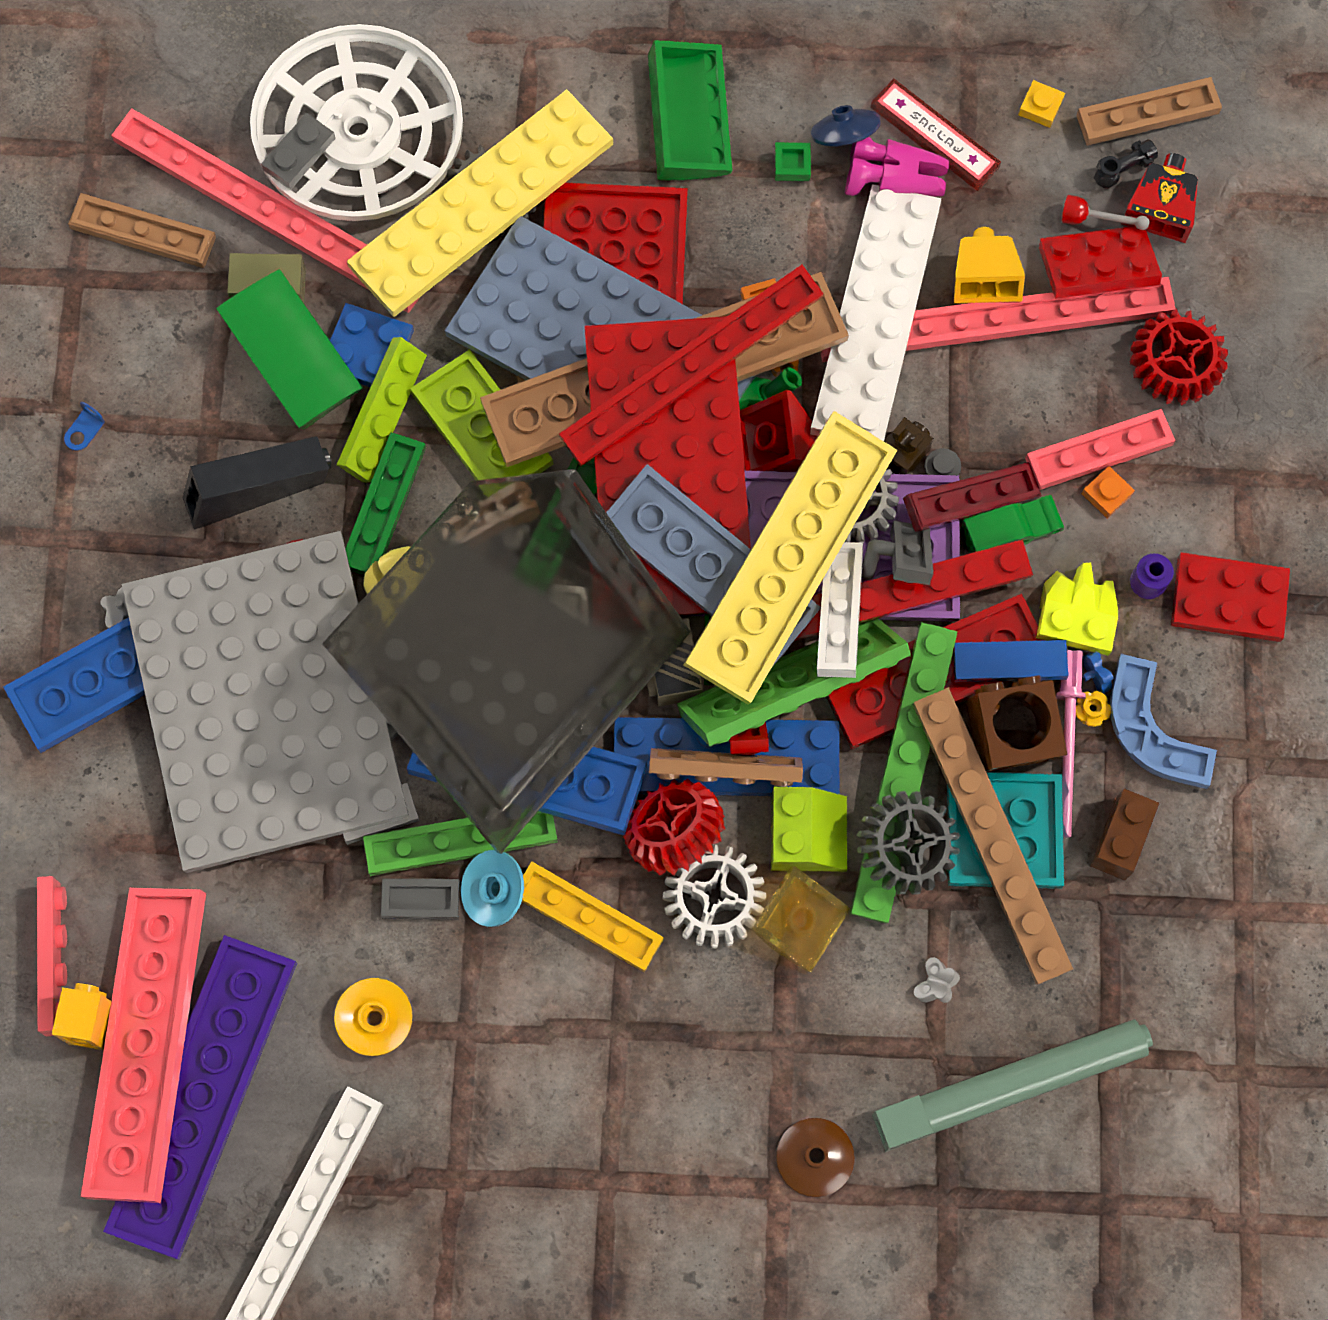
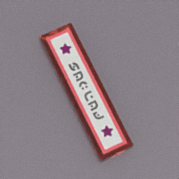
M893 78L872 100L870 108L924 150L946 158L949 161V169L975 190L979 191L1000 168L1001 161L896 79Z

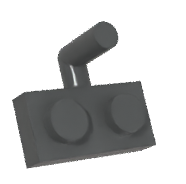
M893 521L890 531L891 542L873 539L868 543L862 562L863 579L870 580L874 577L880 555L892 557L893 579L907 583L930 585L933 577L930 528L915 532L912 523Z

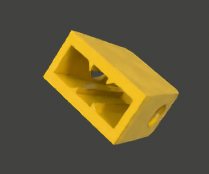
M980 227L974 231L973 237L962 238L955 274L954 303L1022 302L1025 273L1013 239L1009 236H995L994 231L989 227Z

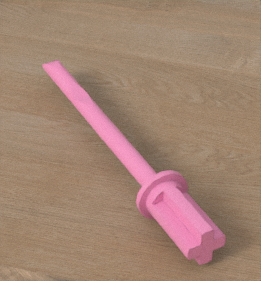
M1067 650L1069 677L1067 680H1061L1060 692L1056 693L1057 699L1065 700L1064 739L1068 754L1063 757L1062 764L1063 838H1070L1072 830L1077 698L1086 699V694L1082 693L1081 688L1083 652L1079 650Z

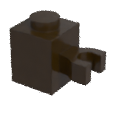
M904 417L884 441L897 449L896 454L887 469H891L892 474H911L930 451L934 438L930 436L929 430L924 425L916 421L912 423Z

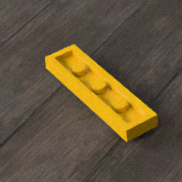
M532 861L523 875V903L640 971H646L664 937Z

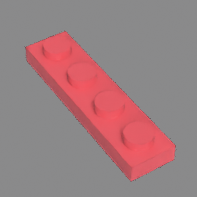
M1162 409L1027 453L1025 459L1031 465L1039 490L1105 469L1108 466L1111 467L1171 447L1175 442V438Z
M53 876L37 877L38 1032L44 1036H54L52 1035V1030L60 1000L61 986H66L67 967L65 963H61V948H66L67 930L65 925H61V910L66 909L67 894L65 887H61V883Z

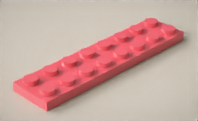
M129 888L81 1197L85 1199L161 1203L206 893L200 889Z

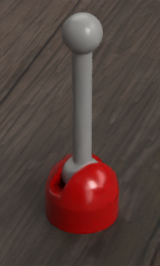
M1074 195L1067 196L1062 214V223L1072 225L1082 223L1089 216L1132 224L1139 230H1145L1149 226V219L1146 216L1133 218L1090 210L1089 204L1085 199Z

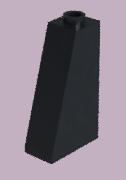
M315 436L190 466L182 498L193 528L205 527L324 484L328 470L331 468L330 455L326 448H321L318 437Z

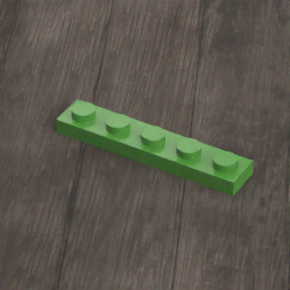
M525 807L363 836L370 876L474 858L488 850L508 852L558 842L553 815Z

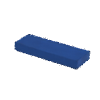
M1066 640L955 643L954 645L955 682L1018 681V679L1040 675L1041 680H1067L1069 677Z

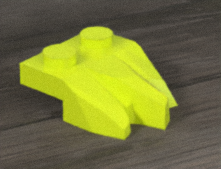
M1091 562L1082 563L1077 568L1073 580L1056 571L1043 586L1039 607L1042 610L1036 638L1046 641L1066 640L1067 646L1091 652L1098 651L1100 654L1108 656L1112 652L1118 621V606L1114 582L1105 581L1102 585H1095Z

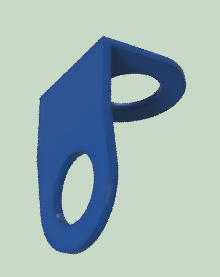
M84 402L80 403L83 409L64 437L67 447L75 451L86 448L105 423L100 413ZM75 432H81L84 435V441L79 445H74L70 441L71 435Z

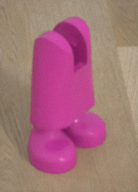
M870 136L852 143L850 153L851 164L846 180L845 195L855 196L865 184L878 183L879 192L887 189L894 193H917L932 197L944 196L946 182L934 176H943L948 173L949 161L946 158L887 139L885 145L874 142ZM867 161H880L881 165L872 164Z

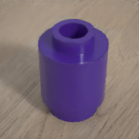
M1153 553L1144 556L1131 574L1130 585L1136 595L1144 599L1159 597L1173 578V566L1163 555Z

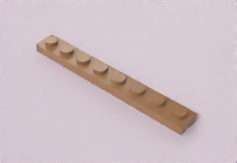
M949 687L915 701L912 705L1035 984L1043 983L1073 970Z

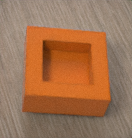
M1108 466L1083 489L1081 494L1108 519L1134 494L1135 490Z

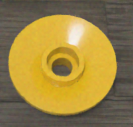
M380 978L364 979L351 985L340 997L334 1016L335 1027L343 1043L354 1052L365 1056L384 1055L399 1047L410 1032L413 1018L410 1001L403 990L396 984ZM374 1012L382 1015L381 1023L376 1026L368 1023L369 1015Z

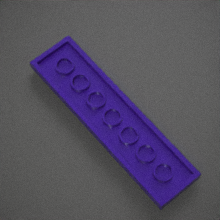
M223 936L186 1028L161 1203L115 1201L103 1232L180 1260L297 966L295 960L234 938Z

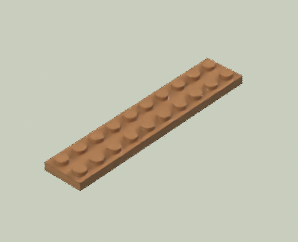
M821 272L811 275V277L824 293L823 297L735 358L737 382L848 341V332ZM754 297L697 318L728 316ZM587 358L480 397L482 407L506 467L564 447L565 444L560 439L559 433L591 412Z

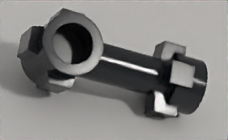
M1149 139L1144 142L1138 140L1132 144V152L1118 159L1114 156H1107L1100 159L1094 176L1096 183L1102 188H1109L1118 183L1120 173L1140 164L1145 168L1148 167L1149 164L1158 158L1155 144Z

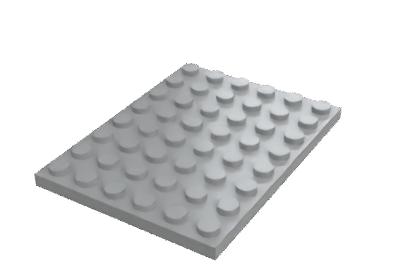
M341 531L122 584L182 869L185 873L409 817L373 664L367 661L370 651Z

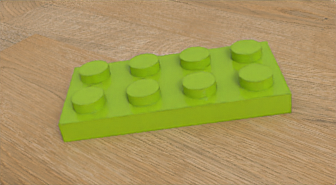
M470 349L410 388L412 396L487 496L518 478L527 477L531 480L554 465L552 457L547 452L506 467L480 397L500 389Z

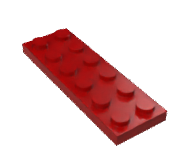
M1022 594L943 627L958 631L955 643L1046 641L1036 638L1038 624ZM915 640L908 642L911 656ZM952 653L944 689L949 687L955 703L958 704L975 695L974 690L980 689L983 685L1003 682L1004 684L1009 681L955 682ZM911 656L898 661L892 667L882 668L866 675L859 682L849 683L835 689L830 695L826 696L851 750L894 731Z

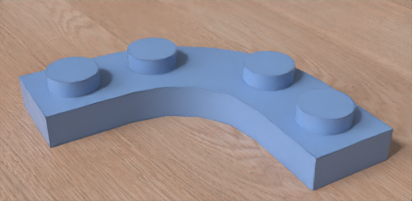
M1120 654L1110 696V716L1114 732L1121 746L1138 765L1150 773L1171 781L1207 789L1211 784L1217 750L1181 742L1167 736L1156 725L1150 712V697L1157 662Z

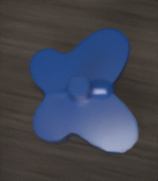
M1098 651L1094 653L1089 652L1082 656V665L1087 673L1083 674L1084 680L1088 681L1092 678L1097 690L1103 694L1112 690L1111 680L1114 678L1109 670L1103 668L1100 653Z

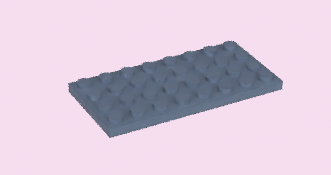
M521 216L515 221L445 329V335L518 377L529 380L586 359L585 326L693 319L702 315ZM755 376L737 382L739 401Z

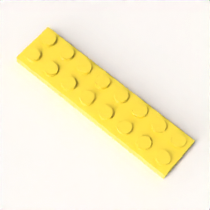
M566 89L348 259V267L389 313L395 317L515 223L519 217L524 216L613 145V138Z
M832 412L683 664L685 667L749 705L752 702L892 461L897 449L839 413Z

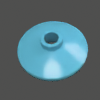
M488 850L472 859L462 878L461 898L465 911L473 921L487 927L500 926L508 922L521 905L524 893V879L520 866L511 855L499 850Z

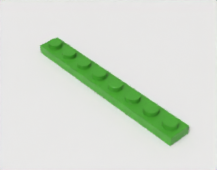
M923 622L919 624L876 804L883 806L882 798L884 796L891 795L895 799L896 793L900 791H905L908 797L912 792H920L931 745L912 704L915 701L944 690L958 631ZM896 815L888 823L883 841L893 835L894 822H897ZM905 839L904 842L895 843V846H905L906 848L908 839ZM885 852L890 863L901 871L902 867H900L898 857L892 852ZM864 853L862 862L869 858L868 853ZM861 864L850 915L887 924L896 893L895 886L890 890L883 889V878L876 881L870 878L875 867L863 868Z

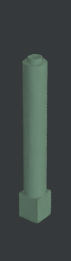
M1133 1019L925 1095H918L876 1110L872 1117L885 1152L926 1138L939 1131L1144 1058L1149 1055L1148 1047L1153 1046L1152 1038L1146 1025H1139Z

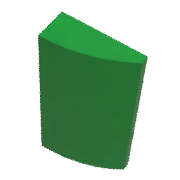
M654 40L648 52L657 180H694L731 174L733 170L722 45Z
M280 269L248 286L216 308L300 429H307L363 389Z

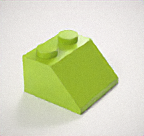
M773 787L771 795V871L847 872V796L813 787Z

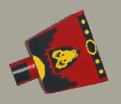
M1169 153L1165 157L1163 166L1155 163L1149 164L1124 216L1133 218L1146 216L1149 219V226L1146 228V232L1186 243L1194 225L1198 178L1195 175L1183 172L1186 158L1180 154ZM1121 223L1122 225L1128 227L1135 226L1132 224Z

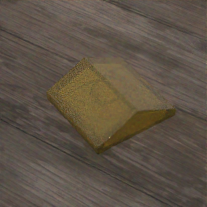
M791 866L751 930L772 950L804 970L812 972L851 908L796 866Z

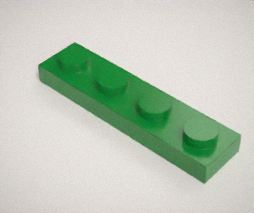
M392 432L390 433L346 546L352 572L365 576L366 571L375 561H379V558L386 554L425 453V443Z

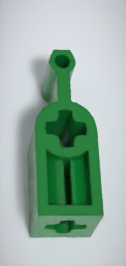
M1047 495L1025 504L1014 503L963 520L960 532L970 554L1023 540L1024 545L1034 539L1063 531L1064 525L1052 495Z

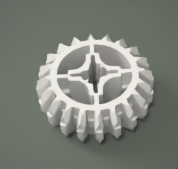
M713 844L714 854L709 856L704 854L702 856V864L697 861L690 864L689 872L684 868H679L675 874L679 878L666 877L665 885L675 890L663 892V900L675 902L665 908L666 915L679 914L672 921V927L676 929L686 924L687 927L682 934L684 939L687 940L693 932L698 933L696 945L702 946L704 937L708 936L711 937V947L717 948L719 943L718 937L723 936L726 945L732 946V932H735L740 939L744 940L747 937V932L742 925L744 924L751 929L757 927L758 922L750 914L756 916L763 915L764 908L754 902L765 901L766 893L754 890L764 884L763 877L750 878L757 871L756 864H751L744 869L742 865L747 857L744 853H741L735 861L731 859L732 847L728 846L725 850V855L721 856L718 855V845ZM717 868L714 877L710 881H695L694 883L688 881L695 873L701 870ZM728 872L736 876L743 885L746 900L738 898V894L728 889L726 885ZM721 880L719 887L720 897L724 900L721 902L718 899L717 904H713L711 912H708L710 905L709 895L705 894V892L709 891L711 893L712 889H716L717 882ZM682 892L690 894L692 899L701 903L703 914L700 921L694 918L687 910ZM734 909L742 911L734 920L728 923L711 925L715 915L720 911L728 910L733 912Z

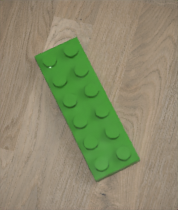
M874 619L859 623L856 678L818 677L819 641H816L779 658L770 669L749 705L716 686L678 703L677 706L680 716L709 746L727 742L732 736L740 732L762 726L765 721L782 713L793 712L800 705L813 699L826 697L833 690L846 684L859 682L866 675L877 670L896 665L898 661L911 656L909 646L903 638L881 620Z

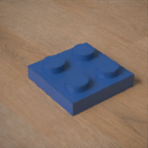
M345 303L330 341L358 382L371 388L392 338L402 337L407 342H410L414 328L411 324Z

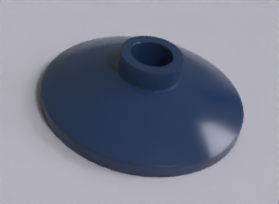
M849 105L839 106L832 110V114L826 116L813 126L811 136L814 142L824 146L852 144L874 134L881 125L880 116L871 110L853 109Z

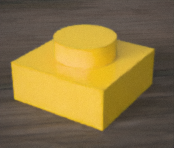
M1033 80L1018 115L1051 128L1065 93Z

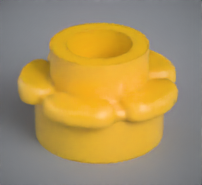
M1089 691L1083 692L1086 694V699L1077 698L1076 717L1085 725L1092 727L1100 726L1102 721L1107 720L1111 715V705L1107 703L1108 698L1099 691H1094L1093 693ZM1090 706H1096V711H1091Z

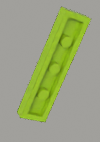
M402 337L392 338L337 462L338 467L361 482H372L389 435L395 430L411 393L410 388L414 386L427 357L426 354Z

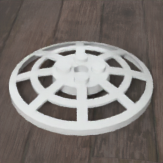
M362 24L337 26L318 31L301 39L285 50L269 67L259 83L252 103L250 116L251 138L260 165L268 157L266 149H275L297 124V119L303 105L317 113L316 120L334 132L336 139L323 152L328 160L317 173L310 168L303 175L309 181L297 193L288 189L264 171L277 190L294 204L314 214L331 219L347 221L374 220L396 214L415 205L429 195L445 178L448 169L455 162L461 145L463 132L462 104L456 83L447 67L434 52L418 40L399 31L381 26ZM349 42L381 43L396 47L404 51L405 54L395 70L377 63L353 62ZM336 45L339 65L319 72L303 86L286 73L293 65L307 55L324 47ZM417 60L426 65L438 78L447 94L448 103L429 109L421 91L407 78ZM356 74L374 75L385 78L388 81L379 93L371 89L358 88ZM342 77L344 91L333 95L326 102L313 94L325 83ZM278 84L294 97L286 114L285 134L263 135L265 109L272 91ZM400 88L411 97L419 111L418 113L399 117L391 101ZM452 117L451 145L445 161L439 168L424 161L431 144L432 123ZM356 123H363L368 126V130L359 136L349 132L351 126ZM422 126L421 140L414 156L398 147L402 131ZM388 159L405 167L394 177L376 184L373 168L382 165ZM340 168L359 171L362 187L343 186L329 180ZM414 172L431 179L424 187L410 197L393 205L380 208L378 194L399 186ZM321 189L341 196H364L366 211L333 210L315 205L309 201Z

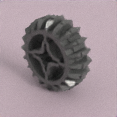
M905 791L897 792L895 799L891 795L884 796L882 798L883 806L873 804L870 807L874 817L864 816L862 819L863 824L869 830L858 831L857 834L860 839H866V845L857 848L858 853H868L869 858L862 862L863 868L874 866L875 869L871 873L870 878L873 881L883 878L882 888L890 890L895 886L896 893L900 895L906 894L908 889L912 895L920 894L922 887L927 891L933 890L935 888L934 880L944 882L947 879L943 869L951 870L956 866L948 858L949 855H958L960 852L957 847L951 846V841L959 839L960 835L956 832L950 833L948 828L953 826L956 820L953 818L943 819L942 817L946 813L947 807L941 805L934 808L935 798L928 796L922 800V795L918 791L912 792L909 797ZM912 813L924 820L931 834H926L920 830L917 819H913ZM896 815L897 822H894V833L889 839L883 841L885 829L890 820ZM908 838L922 840V843L913 844V846L905 848V846H895V843L904 842ZM933 845L931 858L921 870L920 865L923 864V853L929 846ZM885 852H892L898 857L900 867H904L905 873L899 871L890 863Z

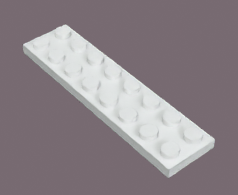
M872 184L840 310V316L849 338L848 341L831 347L810 434L818 436L829 416L835 411L884 441L942 198L917 193H894L887 189L879 192V186Z

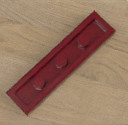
M1027 462L910 493L903 497V501L914 531L918 532L973 517L1010 504L1036 500L1042 495L1031 465Z

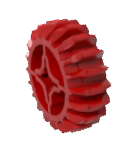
M1176 308L1172 310L1169 317L1162 311L1157 315L1156 321L1151 318L1148 319L1144 324V329L1141 328L1137 331L1135 335L1136 341H1133L1130 347V352L1133 353L1130 358V365L1137 367L1133 372L1134 378H1144L1141 384L1142 390L1149 387L1154 389L1152 393L1153 399L1159 397L1160 393L1165 395L1166 404L1171 403L1174 397H1177L1181 406L1186 404L1188 398L1196 403L1200 401L1202 394L1206 396L1212 394L1214 386H1218L1223 379L1222 373H1225L1228 367V363L1224 361L1228 356V349L1221 347L1225 341L1224 336H1214L1217 330L1216 324L1209 327L1204 325L1205 315L1201 316L1198 321L1192 319L1191 310L1187 311L1184 317L1180 316ZM1161 339L1163 342V352H1161L1158 358L1154 359L1152 344ZM1204 356L1205 371L1197 376L1194 371L1196 368L1194 362L1199 357Z
M688 778L682 783L673 779L669 786H664L660 783L658 790L653 793L647 791V797L644 800H636L637 809L632 811L625 835L623 836L625 844L630 850V855L648 872L653 870L660 876L666 871L675 875L679 868H684L689 872L690 864L696 861L702 864V856L705 853L714 854L712 844L722 842L720 832L726 829L723 820L725 816L717 797L700 782L694 784Z

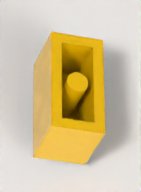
M76 983L75 989L62 987L52 1035L68 1045L104 1051L111 1001L106 998L107 993L99 991V987Z

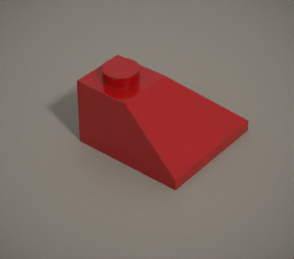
M785 390L740 410L745 471L797 472L818 436L810 434L813 421L792 391Z

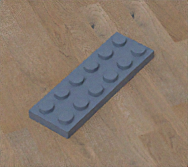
M648 464L599 520L601 526L710 616L715 612L751 551L750 548ZM812 599L774 664L821 609Z

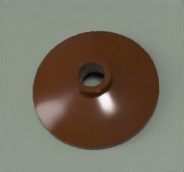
M808 1118L793 1124L781 1137L776 1154L777 1167L785 1183L795 1192L808 1197H823L839 1190L849 1179L855 1159L852 1143L845 1131L837 1124L822 1118ZM819 1149L822 1151L824 1159L821 1163L816 1164L810 1160L809 1153L811 1150Z

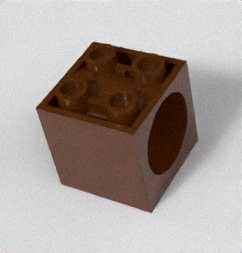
M1040 675L1018 679V682L1011 683V687L1005 689L1003 682L983 685L980 689L974 690L975 695L966 700L974 746L986 772L1053 761L1068 755L1053 680L1041 682ZM1001 699L1021 701L1034 714L1037 730L1028 742L1030 746L1025 750L1010 747V744L999 739L994 730L993 716H995L1000 708L998 703Z

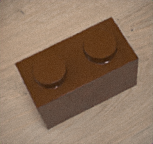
M1123 789L1115 798L1090 867L1126 880L1136 868L1159 802Z

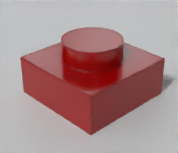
M766 721L760 727L747 729L732 736L729 739L731 754L754 755L759 752H769Z

